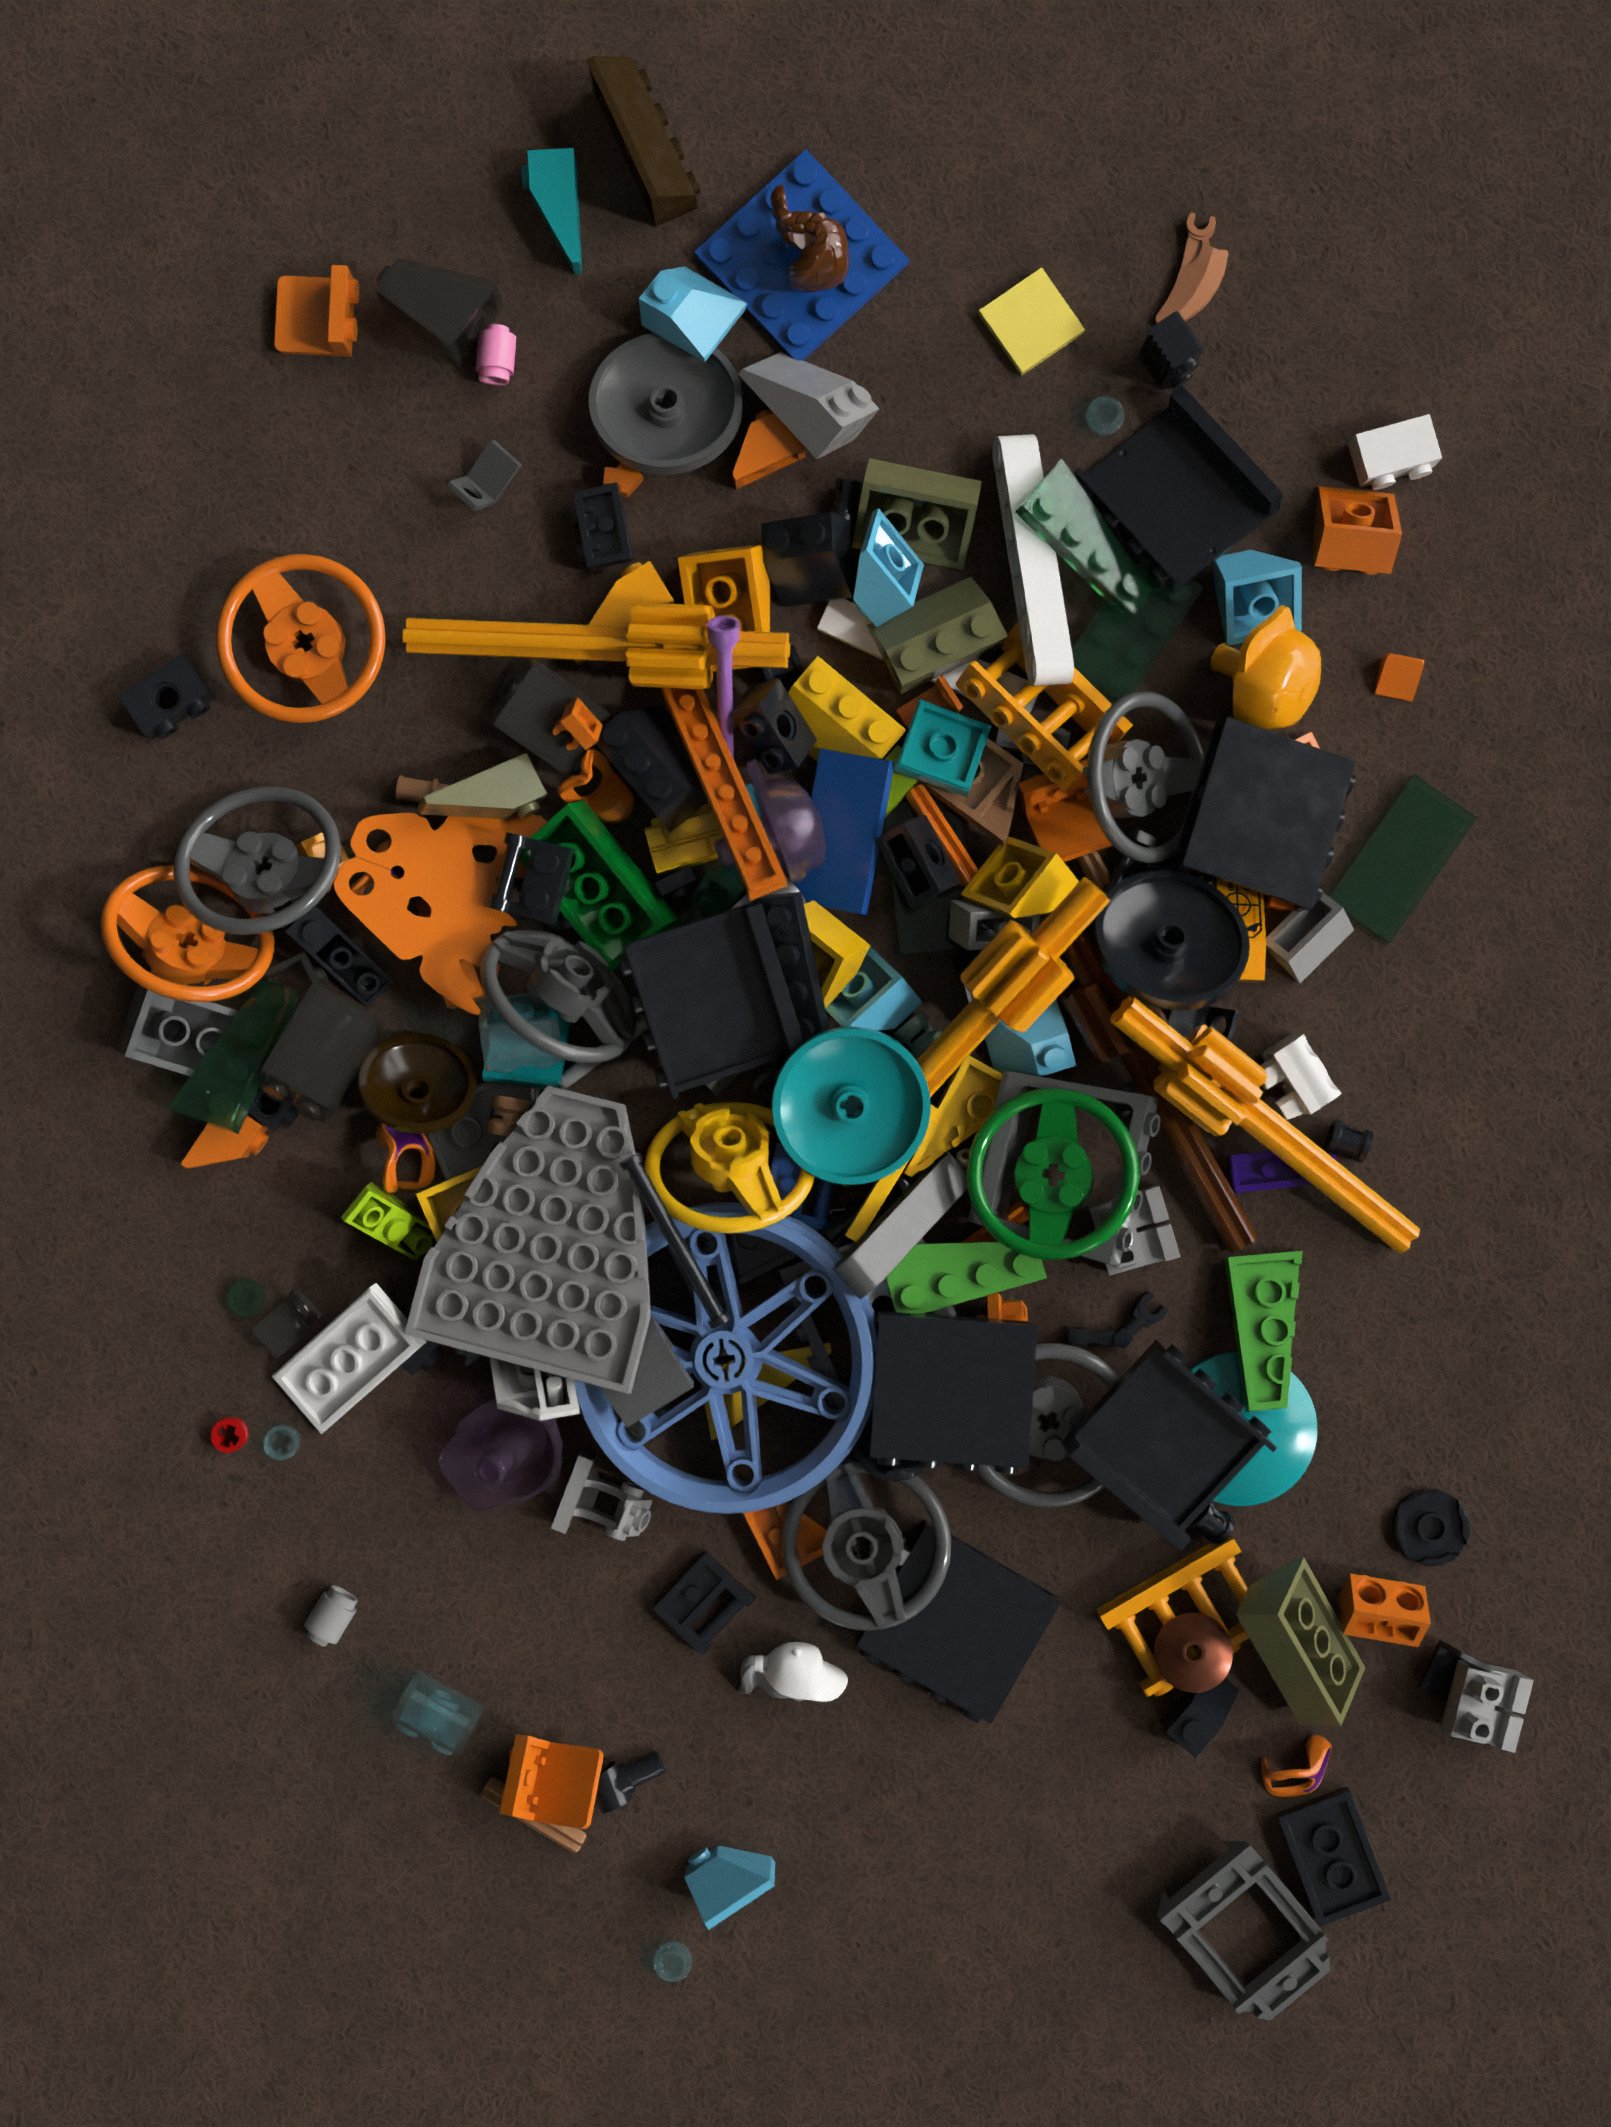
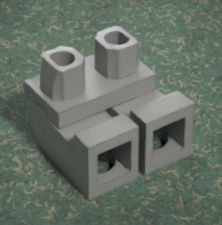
M1152 1185L1139 1190L1142 1192V1204L1137 1213L1131 1214L1128 1227L1133 1231L1132 1245L1127 1252H1122L1119 1266L1105 1263L1109 1276L1156 1262L1181 1257L1170 1223L1165 1222L1136 1230V1228L1169 1220L1159 1185ZM1113 1199L1090 1206L1089 1211L1095 1230L1108 1218Z
M1458 1660L1440 1728L1451 1737L1482 1744L1487 1743L1497 1746L1502 1750L1515 1753L1524 1719L1513 1712L1526 1713L1534 1680L1517 1670L1489 1665L1492 1669L1488 1672L1466 1660Z

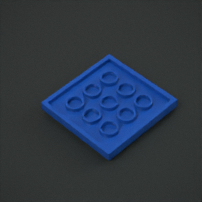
M807 149L694 252L697 259L728 292L747 302L746 311L786 354L798 361H804L909 264V259ZM784 185L786 203L790 212H823L828 218L835 219L845 230L849 247L850 266L846 278L837 287L820 292L805 293L790 285L787 279L786 268L791 262L800 258L802 251L784 244L781 235L776 230V220L772 216L773 207L770 201L771 192L775 190L776 186Z

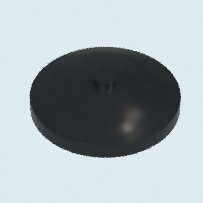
M1153 870L1137 873L1123 879L1106 894L1111 901L1094 919L1092 941L1101 967L1107 976L1125 993L1133 998L1135 997L1138 1001L1157 1008L1183 1011L1199 1009L1214 1004L1224 998L1236 986L1248 962L1250 951L1249 935L1245 922L1237 908L1217 888L1189 874L1168 870Z

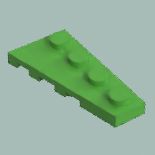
M1303 1251L1235 1256L1224 1259L1245 1413L1280 1410L1288 1407L1292 1357L1290 1355L1292 1338L1295 1335V1304L1299 1294L1300 1283H1298L1299 1265L1302 1264Z

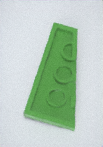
M1000 1242L916 1244L885 1277L894 1312L924 1314L1043 1280L1047 1276L1042 1259L1017 1253Z

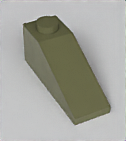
M527 753L424 796L417 808L420 814L507 819L518 814L519 818L522 819L540 810L538 804L542 802L547 792Z

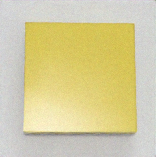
M1042 267L984 306L978 313L1021 376L1078 338L1085 331Z

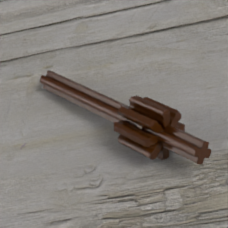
M1051 913L1044 916L1043 920H1045ZM1086 927L1062 953L1078 983L1072 986V989L1063 993L1060 997V1002L1095 1063H1107L1119 1055L1140 1094L1159 1099L1155 1114L1160 1116V1130L1227 1251H1230V1253L1240 1251L1244 1246L1254 1243L1258 1239V1235L1195 1122L1154 1090V1079L1162 1073L1158 1070L1161 1062L1110 1022L1112 1014L1120 1008L1121 1002L1130 995L1121 990L1101 967L1094 951L1092 936ZM1141 1002L1168 1024V1020L1161 1008Z

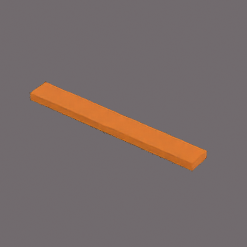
M660 688L750 901L787 887L784 873L703 689Z

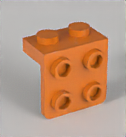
M331 265V278L282 276L279 278L275 324V347L278 352L282 354L352 357V342L357 341L358 334L357 320L354 318V304L359 302V282L353 278L347 265Z
M1087 760L1079 762L1083 767L1087 766ZM1084 773L1066 791H1062L1046 774L1037 775L1019 783L1022 811L1038 846L1057 853L1063 862L1112 846L1097 823L1089 796L1085 795L1084 787H1088L1087 775H1084Z
M516 1734L514 1745L509 1755L510 1765L506 1784L501 1794L499 1814L527 1821L587 1829L592 1820L604 1757L603 1752L596 1748L548 1742L535 1737Z

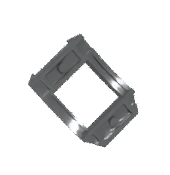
M1224 1841L1229 1850L1170 1898L1163 1890L1157 1917L1206 1972L1238 2014L1243 2011L1254 2013L1256 2018L1271 2021L1330 1972V1958L1326 1953L1328 1938L1247 1841ZM1256 1882L1303 1939L1247 1986H1244L1200 1933L1199 1929Z

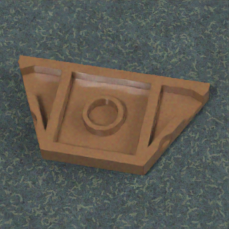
M987 738L967 797L921 780L917 784L924 785L928 792L1000 845L1004 846L1008 840L1023 771V763Z

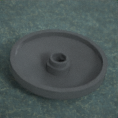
M655 333L645 334L617 347L598 367L589 391L591 422L602 446L615 459L626 466L641 472L657 475L689 472L717 458L734 439L743 413L741 383L735 368L719 349L715 348L708 359L703 362Z

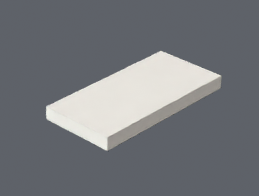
M375 1283L275 1372L272 1377L320 1434H322L426 1343V1340L404 1334L408 1319L379 1285Z

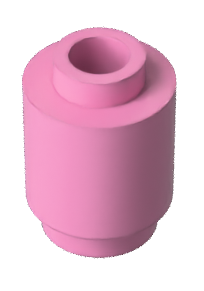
M489 324L485 330L478 332L475 370L479 373V381L485 384L507 385L509 384L510 376L514 374L516 336L509 332L507 326Z

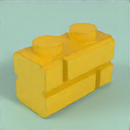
M709 804L703 805L670 833L657 818L651 820L652 827L644 829L658 876L681 870L689 865L692 867L731 856Z

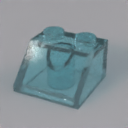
M532 993L505 996L512 1007L528 1023L544 1034L561 1041L556 1009ZM488 998L478 999V1007L481 1010L479 1014V1031L485 1071L494 1070L497 1073H508L514 1071L517 1067L533 1065L536 1068H547L553 1066L556 1062H563V1059L538 1049L514 1032L497 1014Z
M418 1670L402 1694L391 1720L398 1723L397 1728L403 1733L412 1737L420 1735L431 1741V1746L438 1752L445 1755L454 1753L459 1756L486 1706Z

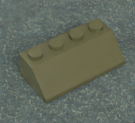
M1296 1557L1250 1585L1236 1615L1300 1725L1342 1726L1364 1673L1365 1666L1348 1635H1343L1342 1624L1305 1558Z

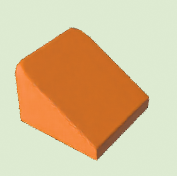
M1392 653L1385 654L1381 658L1374 695L1413 702L1423 670L1424 660Z

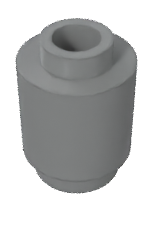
M332 1585L328 1592L324 1591L304 1623L305 1628L308 1630L307 1637L321 1646H327L328 1643L337 1644L357 1611L355 1605L358 1599L345 1589Z

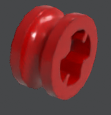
M227 1417L217 1422L212 1428L211 1442L220 1452L233 1453L246 1444L249 1436L248 1428L239 1418ZM232 1425L236 1428L234 1434L239 1437L237 1443L234 1440L229 1443L230 1445L224 1443L225 1436L220 1432L222 1427L226 1430Z

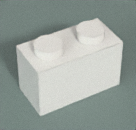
M1430 414L1356 434L1348 443L1360 488L1372 485L1373 490L1383 489L1395 484V478L1409 475L1410 480L1422 478L1431 474L1432 468L1442 459Z

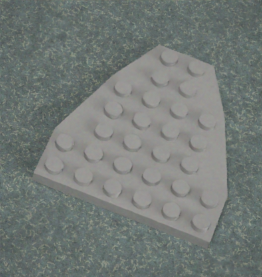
M547 1086L536 1099L534 1107L530 1111L525 1112L516 1124L518 1126L503 1143L500 1142L490 1153L464 1194L467 1197L456 1214L450 1216L445 1224L446 1230L435 1247H431L424 1257L404 1334L630 1394L651 1318L644 1200L628 1171H622L619 1165L620 1162L635 1154L626 1105Z

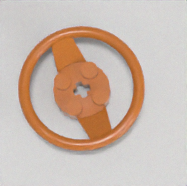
M292 554L276 557L265 561L247 572L227 595L221 607L216 627V651L219 664L233 691L241 700L257 712L267 717L290 723H310L325 720L344 712L354 705L374 682L380 670L385 650L383 616L368 586L354 572L342 564L328 558L310 554ZM301 569L327 574L349 588L361 603L368 620L370 647L365 665L351 686H349L341 663L345 655L346 646L342 627L325 609L318 607L313 602H304L280 574L281 572ZM252 589L268 621L263 634L265 648L270 661L286 677L297 682H304L321 705L295 708L276 704L259 695L242 677L232 652V627L241 603ZM304 635L308 638L314 637V641L310 642L313 647L307 652L303 648L297 649V644L300 643L299 639Z
M174 865L157 866L137 872L123 880L108 896L100 921L101 934L106 950L115 964L129 978L156 994L187 1002H212L227 999L241 994L256 984L265 974L272 961L275 944L273 930L258 934L259 949L227 942L224 939L225 932L206 926L191 915L186 908L172 905L166 909L165 913H162L133 894L146 885L174 880ZM190 866L191 882L215 888L239 903L226 883L198 867ZM245 909L251 919L268 916L267 914H258ZM117 924L143 949L142 957L146 959V962L151 967L150 972L138 965L126 952L118 936ZM212 979H233L214 986H188V984H198L203 981L204 985H206Z

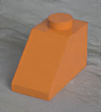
M770 408L755 416L756 421L750 423L732 473L736 490L805 458L804 445Z
M223 1100L181 1162V1165L185 1168H197L247 1158L251 1153L257 1155L269 1139V1136L264 1134L268 1128L233 1100Z

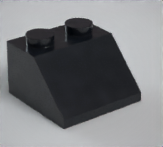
M833 512L761 523L763 562L782 607H793L854 597L850 520Z

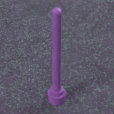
M717 616L708 621V640L712 643V647L716 649L718 725L734 759L733 718L730 715V712L733 710L732 649L740 639L739 621L736 618Z

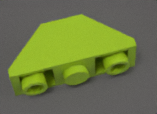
M373 1182L365 1186L341 1217L346 1223L415 1261L420 1255L426 1253L431 1248L435 1238L433 1233L429 1235L417 1224L419 1223L431 1230L429 1223L396 1196L387 1193ZM403 1241L415 1255L403 1247L400 1242Z

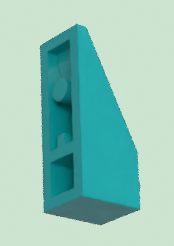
M574 149L527 150L528 165L521 166L523 189H530L535 206L574 274H582L577 161Z

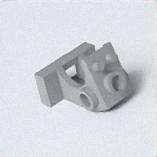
M581 1451L551 1529L566 1534L573 1516H578L606 1526L604 1534L617 1540L625 1541L626 1537L640 1536V1533L649 1524L651 1518V1511L649 1509L653 1500L644 1496V1488L636 1484L623 1481L622 1485L619 1486L590 1475L589 1473L596 1456ZM599 1490L620 1499L614 1516L593 1509Z

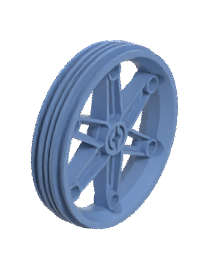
M735 1202L706 1203L687 1207L693 1211L716 1217H742L749 1215L741 1203ZM788 1215L770 1226L743 1232V1234L757 1236L781 1245L796 1254L812 1268L744 1314L724 1233L709 1232L715 1236L717 1248L713 1252H707L700 1247L699 1236L701 1233L708 1231L688 1226L672 1217L682 1237L690 1236L691 1253L707 1282V1266L717 1265L726 1307L731 1315V1319L726 1323L711 1329L707 1322L709 1316L695 1291L696 1319L650 1305L651 1314L658 1324L696 1335L690 1352L674 1344L672 1351L687 1373L693 1372L704 1388L659 1418L652 1412L639 1420L644 1425L646 1433L643 1437H636L625 1426L602 1387L574 1380L577 1399L584 1420L603 1452L620 1471L651 1494L670 1503L688 1509L725 1514L752 1512L785 1503L813 1488L838 1467L855 1445L869 1418L873 1407L878 1338L877 1320L868 1295L859 1299L834 1272L833 1267L843 1257L836 1247L820 1233ZM656 1221L645 1226L647 1258L657 1250L668 1245ZM817 1275L823 1278L827 1286L826 1292L819 1295L810 1292L807 1287L808 1277ZM832 1293L844 1315L851 1342L852 1370L849 1387L773 1350L783 1338ZM796 1296L801 1305L765 1339L759 1342L756 1335L748 1327ZM710 1343H713L714 1345L711 1347V1349H710L709 1352H708V1347H709ZM723 1349H726L728 1355H734L735 1357L729 1364V1367L724 1359H718ZM745 1361V1367L743 1371L740 1372L739 1369ZM764 1362L815 1387L812 1396L756 1379L761 1370L762 1363ZM741 1391L746 1448L736 1449L723 1394H733ZM829 1392H838L843 1396L845 1406L837 1410L830 1408L825 1402V1395ZM756 1396L837 1420L825 1438L806 1456L787 1468L762 1477ZM709 1401L728 1481L702 1478L676 1469L648 1451L643 1444ZM738 1464L750 1466L753 1469L754 1478L751 1480L740 1479L735 1472V1466Z

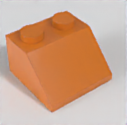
M1318 486L1312 544L1314 565L1330 571L1346 569L1360 571L1369 575L1377 573L1391 574L1402 537L1395 495L1392 493Z

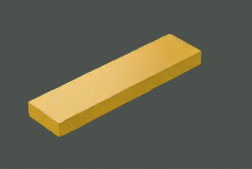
M931 1105L927 1130L939 1112L937 1111L938 1108ZM908 1162L894 1173L875 1182L845 1231L844 1235L857 1242L865 1234Z

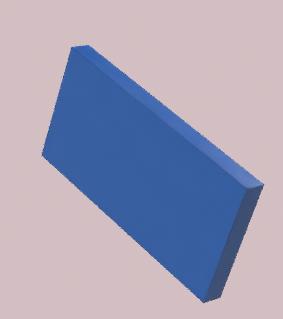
M820 748L795 885L802 893L806 903L814 900L824 907L867 915L879 846L875 839L882 835L895 762Z

